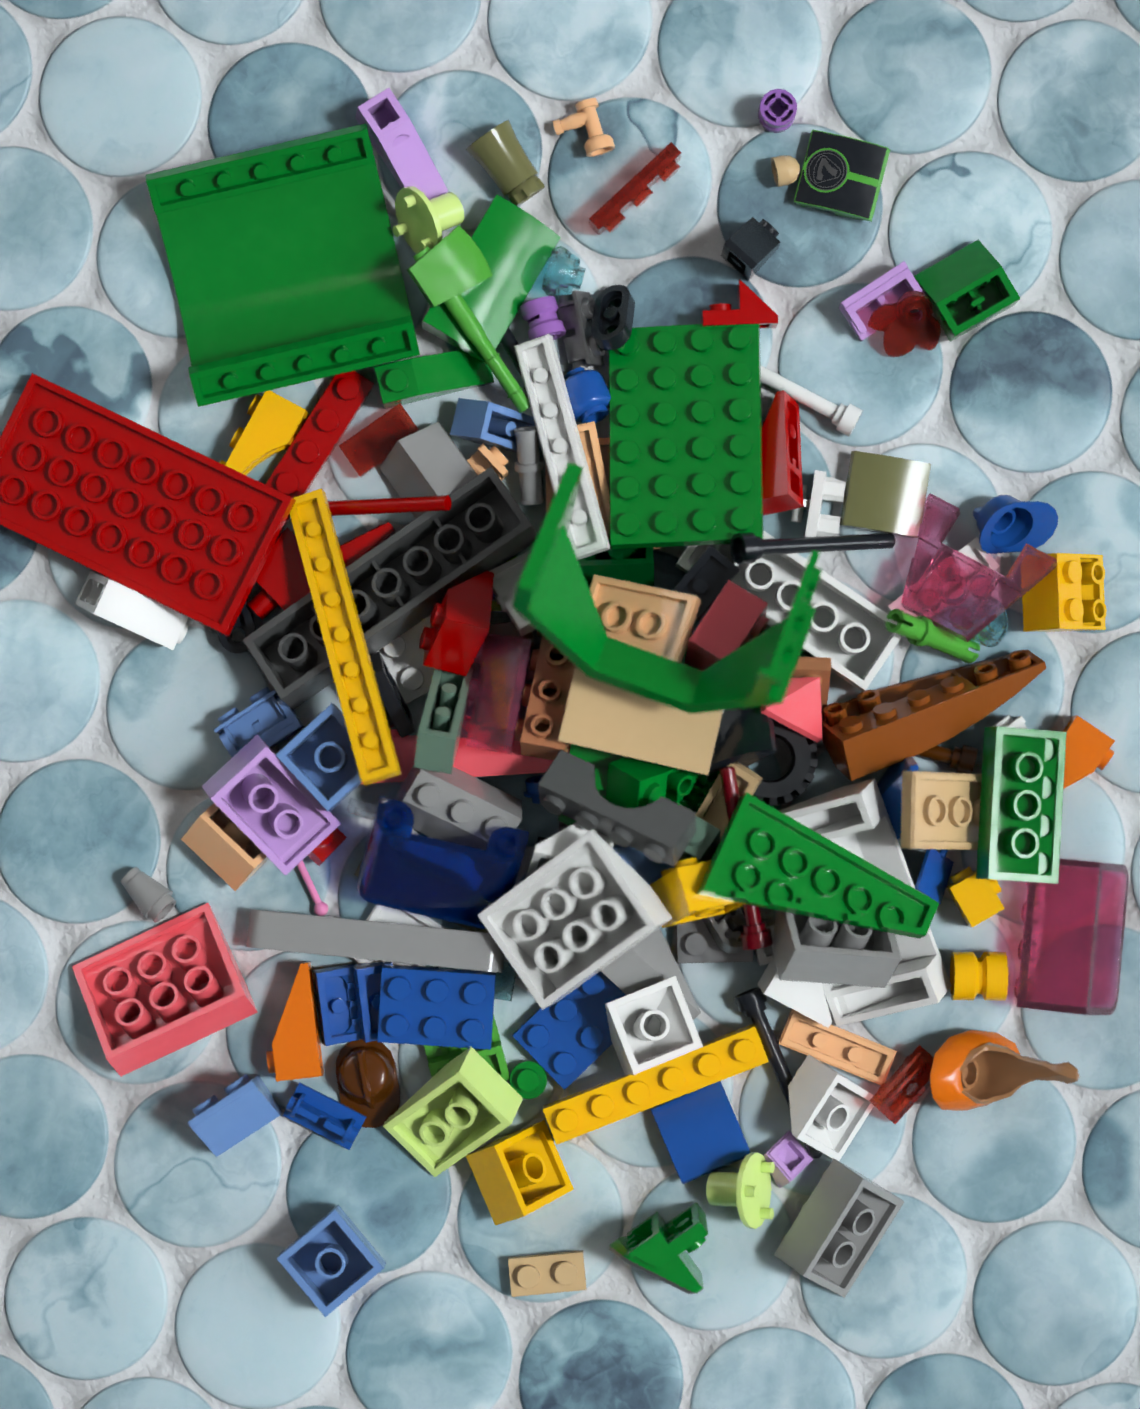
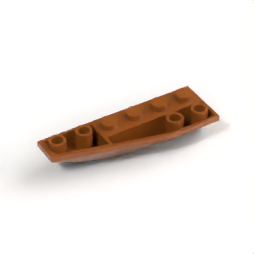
M1028 649L1018 650L1009 655L877 690L863 691L854 699L844 703H833L823 709L822 741L835 767L849 780H856L904 761L905 758L919 755L953 738L982 720L1046 669L1045 661Z

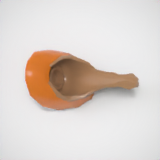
M969 1030L949 1037L937 1050L930 1073V1086L932 1097L941 1110L967 1111L1010 1097L1022 1085L1034 1080H1054L1070 1084L1077 1082L1080 1075L1078 1074V1069L1069 1062L1051 1064L1048 1061L1021 1056L1014 1042L996 1032Z

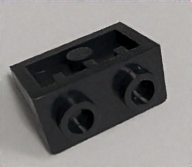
M378 652L371 655L370 659L389 728L395 726L401 738L414 733L412 713L381 653Z

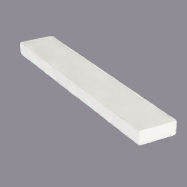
M547 334L514 346L554 495L568 462L583 467L568 530V536L576 557L580 560L611 549L553 336Z

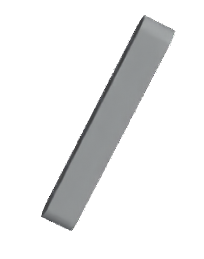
M250 909L246 947L503 973L504 954L490 933Z

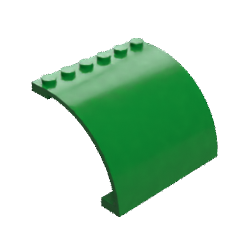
M366 123L145 175L179 303L191 361V367H188L189 377L198 407L420 355L399 258Z

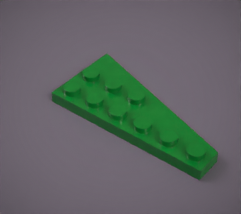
M747 792L740 796L697 892L700 895L918 939L926 936L939 905L937 901Z

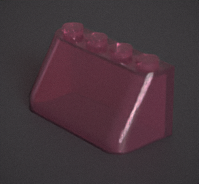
M1060 859L1058 884L1025 882L1027 885V896L1021 910V918L1024 923L1023 939L1018 946V957L1021 961L1020 973L1014 987L1017 998L1016 1007L1081 1015H1111L1116 1009L1119 996L1129 885L1128 870L1122 864Z

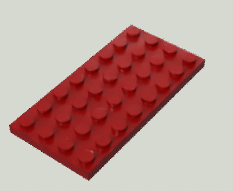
M32 373L0 436V525L226 636L230 635L296 500Z

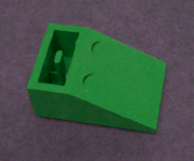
M624 757L609 763L606 801L623 808H639L655 802L660 797H664L697 813L720 771L718 770L707 776L631 757Z

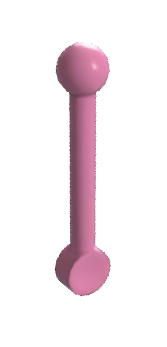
M302 860L297 867L315 904L314 913L318 916H325L328 913V905L321 901Z

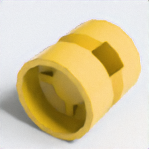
M952 952L950 958L951 999L974 1000L977 994H981L984 1000L1006 1001L1008 992L1006 952H983L980 958H977L974 952Z

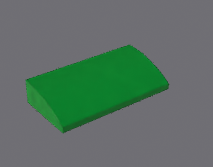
M499 195L495 196L471 237L485 257L493 276L461 293V296L481 324L495 350L561 238L532 215ZM442 303L436 307H430L422 321V329L484 363V359L465 336L445 304Z
M1001 726L984 727L976 879L1058 884L1067 732Z

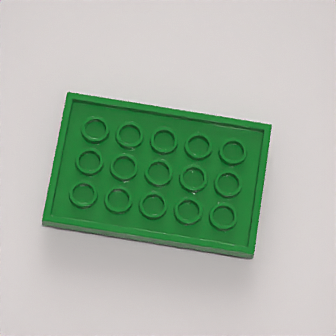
M703 324L632 328L630 338L621 348L609 350V387L611 395L610 545L612 549L730 544L733 535L736 533H753L764 540L760 325L744 324L703 327Z

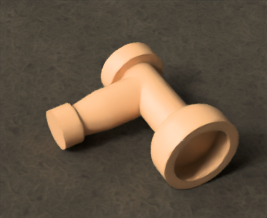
M589 98L578 102L575 105L577 113L569 115L562 120L552 121L557 135L565 133L564 131L586 126L589 139L585 142L584 148L587 157L599 156L615 149L613 138L608 134H603L596 108L599 107L597 98Z

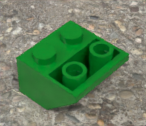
M979 239L914 276L924 292L925 300L950 342L1011 308L1020 300L1018 293L1002 266Z

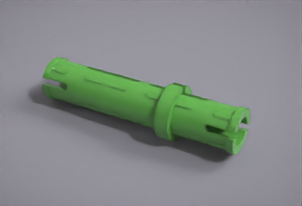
M893 609L886 617L897 622V625L885 622L886 629L891 633L906 637L913 645H926L968 664L974 662L979 654L968 650V648L980 651V645L977 641L936 626L929 618L924 616L914 617L900 609Z

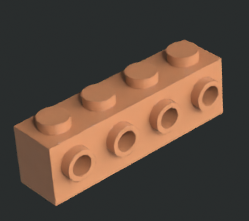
M537 630V636L542 637L540 649H533L530 671L535 673L532 684L526 683L524 688L522 706H527L525 719L519 718L517 721L515 741L520 742L521 755L554 760L560 750L568 752L570 743L558 741L576 665Z

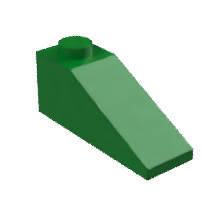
M461 350L416 357L374 367L385 409L494 383L489 366Z

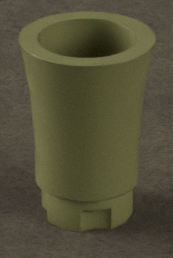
M509 120L491 129L466 149L496 183L504 197L508 195L510 202L516 206L526 202L545 187L539 177L536 176L538 172L519 143Z

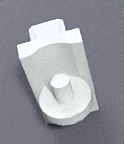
M815 470L811 499L806 500L807 486L803 485L804 507L792 509L791 522L802 523L803 511L809 510L805 538L838 536L841 517L821 514L823 500L843 503L846 482L827 477L825 471Z

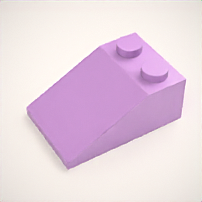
M258 735L250 740L202 785L209 798L285 876L341 824L331 812H328Z

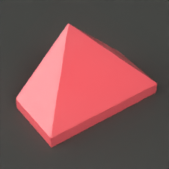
M820 677L791 678L783 703L761 706V713L816 743L822 740Z

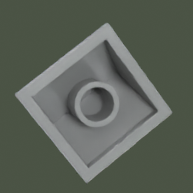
M439 422L399 439L380 467L401 498L451 495L478 476ZM425 512L411 513L414 515L415 518H418Z

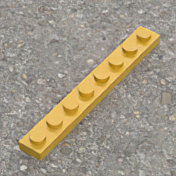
M321 488L294 497L296 501L290 511V517L361 783L366 786L400 775L401 770L326 493Z

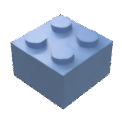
M333 703L276 754L279 760L328 812H331L361 784L344 715Z
M339 1205L284 1249L277 1257V1260L324 1317H327L382 1271L386 1265L385 1260Z

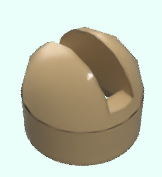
M788 155L771 158L772 174L777 187L790 185L797 180L800 165L795 158Z

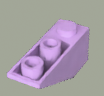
M390 88L385 89L357 107L355 119L359 125L366 123L371 143L401 188L414 186L422 191L429 200L448 192L410 118Z

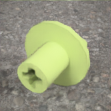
M406 186L397 193L395 211L398 225L393 226V233L396 237L403 235L407 244L416 254L427 246L431 249L442 240V231L457 226L464 221L463 206L459 198L452 192H447L430 200L422 191L414 186Z
M751 1152L743 1159L738 1173H710L706 1185V1195L709 1204L712 1206L737 1207L742 1223L750 1229L760 1227L765 1219H773L774 1210L769 1208L772 1190L770 1173H773L775 1170L774 1162H766L762 1154Z

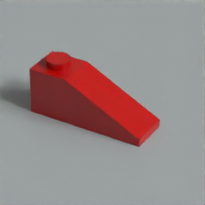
M784 390L776 392L762 426L763 516L804 507L799 404Z

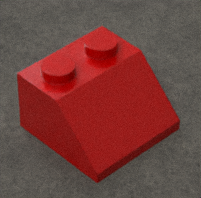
M485 571L448 589L442 603H435L430 619L431 626L430 628H423L419 641V649L424 650L423 666L467 676L490 629L494 572Z

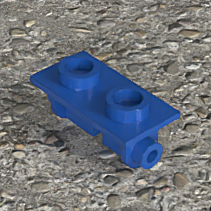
M299 1082L283 1114L284 1117L350 1150L367 1117Z

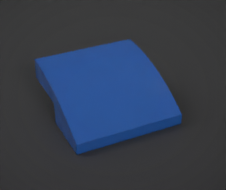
M392 962L361 963L313 970L321 1041L324 1046L361 1039L365 1043L378 1040L382 966L393 965Z
M721 1081L651 1109L682 1185L742 1160L751 1153Z

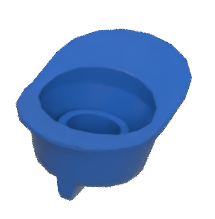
M1010 495L993 497L983 507L973 510V516L977 521L976 524L980 533L979 544L981 549L991 554L1034 550L1052 537L1058 524L1057 512L1050 504L1039 501L1021 502Z

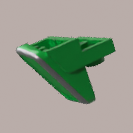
M697 1202L667 1223L656 1212L629 1231L627 1236L618 1238L608 1247L612 1253L627 1264L685 1293L696 1294L704 1289L702 1273L688 1255V1253L698 1249L706 1241L705 1236L708 1235L706 1214Z

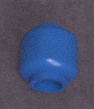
M583 367L569 371L564 376L576 422L584 424L595 421L596 424L602 421L609 414L608 409L610 408L611 400L610 391L603 376L596 370H585Z

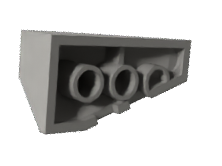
M660 928L601 970L626 995L676 976L692 1019L694 1020L701 1013Z

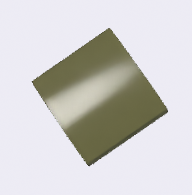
M851 451L840 525L872 532L880 531L910 538H920L931 464L874 453Z

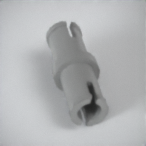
M535 426L519 427L514 429L518 458L514 466L515 472H519L520 500L522 505L541 504L545 502L541 470L545 468L544 460L540 459L537 429Z

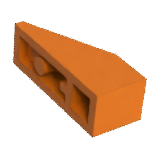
M1078 715L1072 716L1062 732H1067L1064 788L1090 775L1096 768L1103 770L1114 754L1110 747L1115 740Z
M311 961L303 962L299 966L272 1042V1051L266 1052L269 1074L275 1073L276 1082L319 1077L324 1074Z

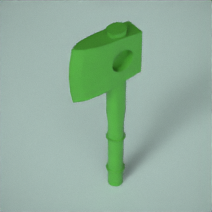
M458 225L431 249L427 246L415 254L413 258L416 262L407 269V272L431 308L442 303L445 304L465 336L484 359V364L487 363L507 393V398H510L519 413H522L530 407L529 400L522 390L523 387L519 386L499 356L500 353H497L481 324L461 296V293L493 275L479 247L465 230Z

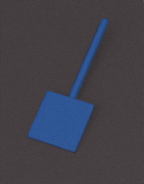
M927 849L915 889L941 904L954 862L946 857L948 849H940V852L935 849Z

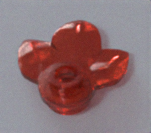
M919 291L906 292L899 298L897 303L879 306L872 313L868 321V327L884 332L883 346L885 352L890 357L906 355L913 350L915 345L931 351L937 346L941 334L940 323L932 316L933 306L931 300ZM914 309L920 310L916 313H909L911 310Z

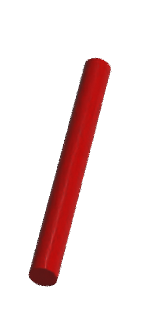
M449 495L328 501L332 516L449 511L452 501Z

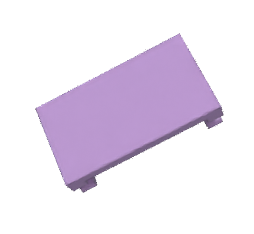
M903 261L842 301L838 308L860 341H863L924 301L922 296L924 292L908 269L905 261Z

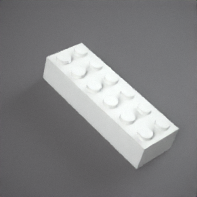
M763 530L764 540L776 539ZM730 544L712 545L740 569V572L732 582L768 603L765 617L769 619L766 628L773 627L789 616L808 564L807 559L798 553L762 555L754 563L737 564L732 559ZM710 545L688 546L676 563V567L687 573ZM822 570L809 605L816 608V612L801 651L809 657L831 658V672L861 692L866 691L902 637L899 634L889 632L886 629L885 622L897 625V622L887 619L888 614Z

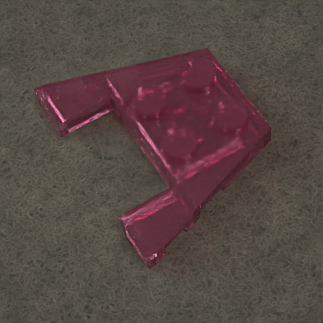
M930 493L926 499V511L923 523L920 524L918 543L914 558L911 560L901 604L906 610L918 616L931 619L934 625L968 642L1054 570L1057 566V561L1048 554L1026 544L1008 574L1004 576L954 550L942 542L961 514L958 507Z

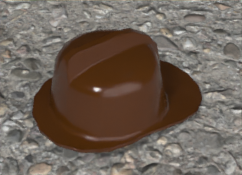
M362 1039L351 1041L341 1049L336 1060V1078L341 1103L367 1116L362 1127L377 1128L382 1126L400 1106V1088L395 1061L391 1051L382 1042L372 1041L365 1043Z

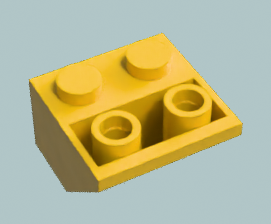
M1051 553L1021 556L1023 631L1106 630L1103 555Z

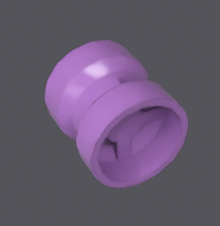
M774 89L766 93L760 102L758 118L762 127L773 133L784 132L790 128L797 112L796 99L791 93L783 89Z
M554 296L540 297L520 306L522 318L529 325L527 332L529 340L547 334L553 336V340H556L566 334L563 321L559 320L556 314L558 305Z

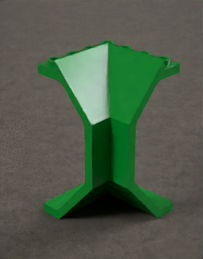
M568 462L517 584L512 607L588 677L681 711L695 714L782 704L816 612V608L809 605L822 569L815 567L820 552L812 550L787 618L704 671L692 668L607 637L568 536L583 467Z

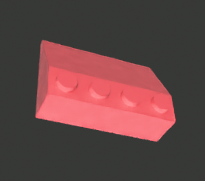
M209 903L203 904L72 966L106 1060L120 1077L258 1013L243 975Z

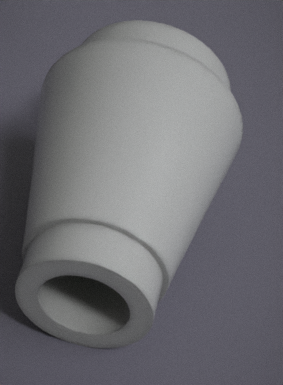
M137 867L131 869L121 880V884L125 887L146 919L151 918L154 922H158L176 904L171 890L144 872H141Z

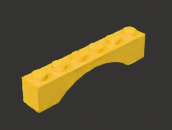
M270 390L265 391L263 396L257 394L247 411L251 418L245 429L239 427L231 439L229 447L233 448L227 462L221 460L219 463L247 476L257 465L272 455L290 447L309 413L302 407Z
M751 1024L702 1044V1048L638 1074L625 1075L543 1105V1112L556 1145L769 1062L755 1025Z

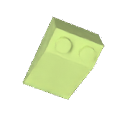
M470 1047L438 1071L384 1122L383 1127L422 1166L436 1177L510 1126L523 1097Z

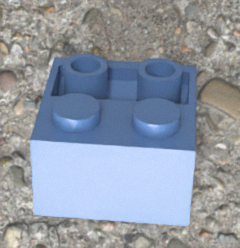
M245 1074L224 1088L227 1095L222 1099L218 1100L216 1095H213L192 1109L195 1117L188 1121V1124L216 1157L283 1113L259 1075L250 1080L248 1075Z

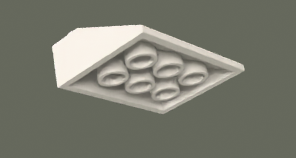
M590 830L477 915L542 1010L563 999L672 919V916L652 887L594 830Z

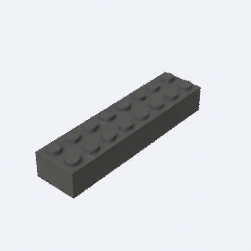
M492 467L449 495L452 501L449 511H427L346 567L369 656L375 654L431 615L435 603H442L448 589L504 564L536 541L537 531ZM311 592L243 639V642L280 699L293 710L334 682Z

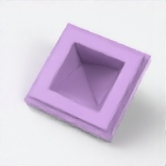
M790 1131L786 1132L764 1154L766 1162H774L775 1170L771 1174L779 1188L790 1183L814 1160Z

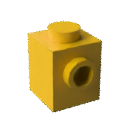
M970 866L950 877L953 883L948 885L946 889L969 927H974L1005 909L997 896L1002 891L997 880L976 879V870L972 871Z

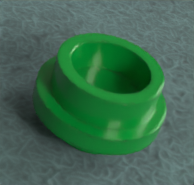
M521 1062L513 1068L510 1074V1086L524 1099L536 1098L546 1088L547 1074L543 1067L536 1062Z

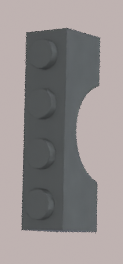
M560 750L538 784L540 804L554 815L563 814L575 820L582 828L588 831L596 830L609 836L619 846H630L643 852L648 859L655 863L664 862L674 867L696 833V812L664 797H660L655 802L639 808H623L606 801L595 787L594 765Z

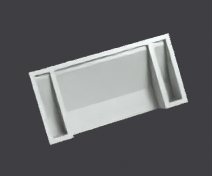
M875 778L840 787L779 810L915 889ZM930 927L926 936L920 939L895 934L901 961L885 988L822 983L836 1026L940 1002L952 985Z

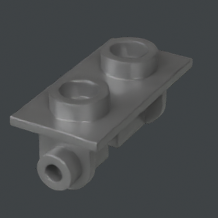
M574 290L572 294L559 296V304H557L559 320L563 321L566 331L575 329L576 335L563 338L568 364H572L573 369L579 367L586 369L588 365H605L603 359L605 350L598 346L591 334L595 300L591 297L590 292Z

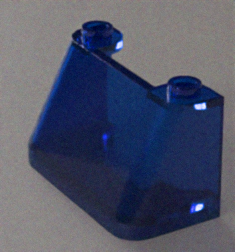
M380 797L367 832L357 879L359 895L365 901L373 904L486 929L477 915L514 888L526 851L529 831L512 827L496 829L489 838L486 850H481L413 834L414 815L412 810L405 803Z

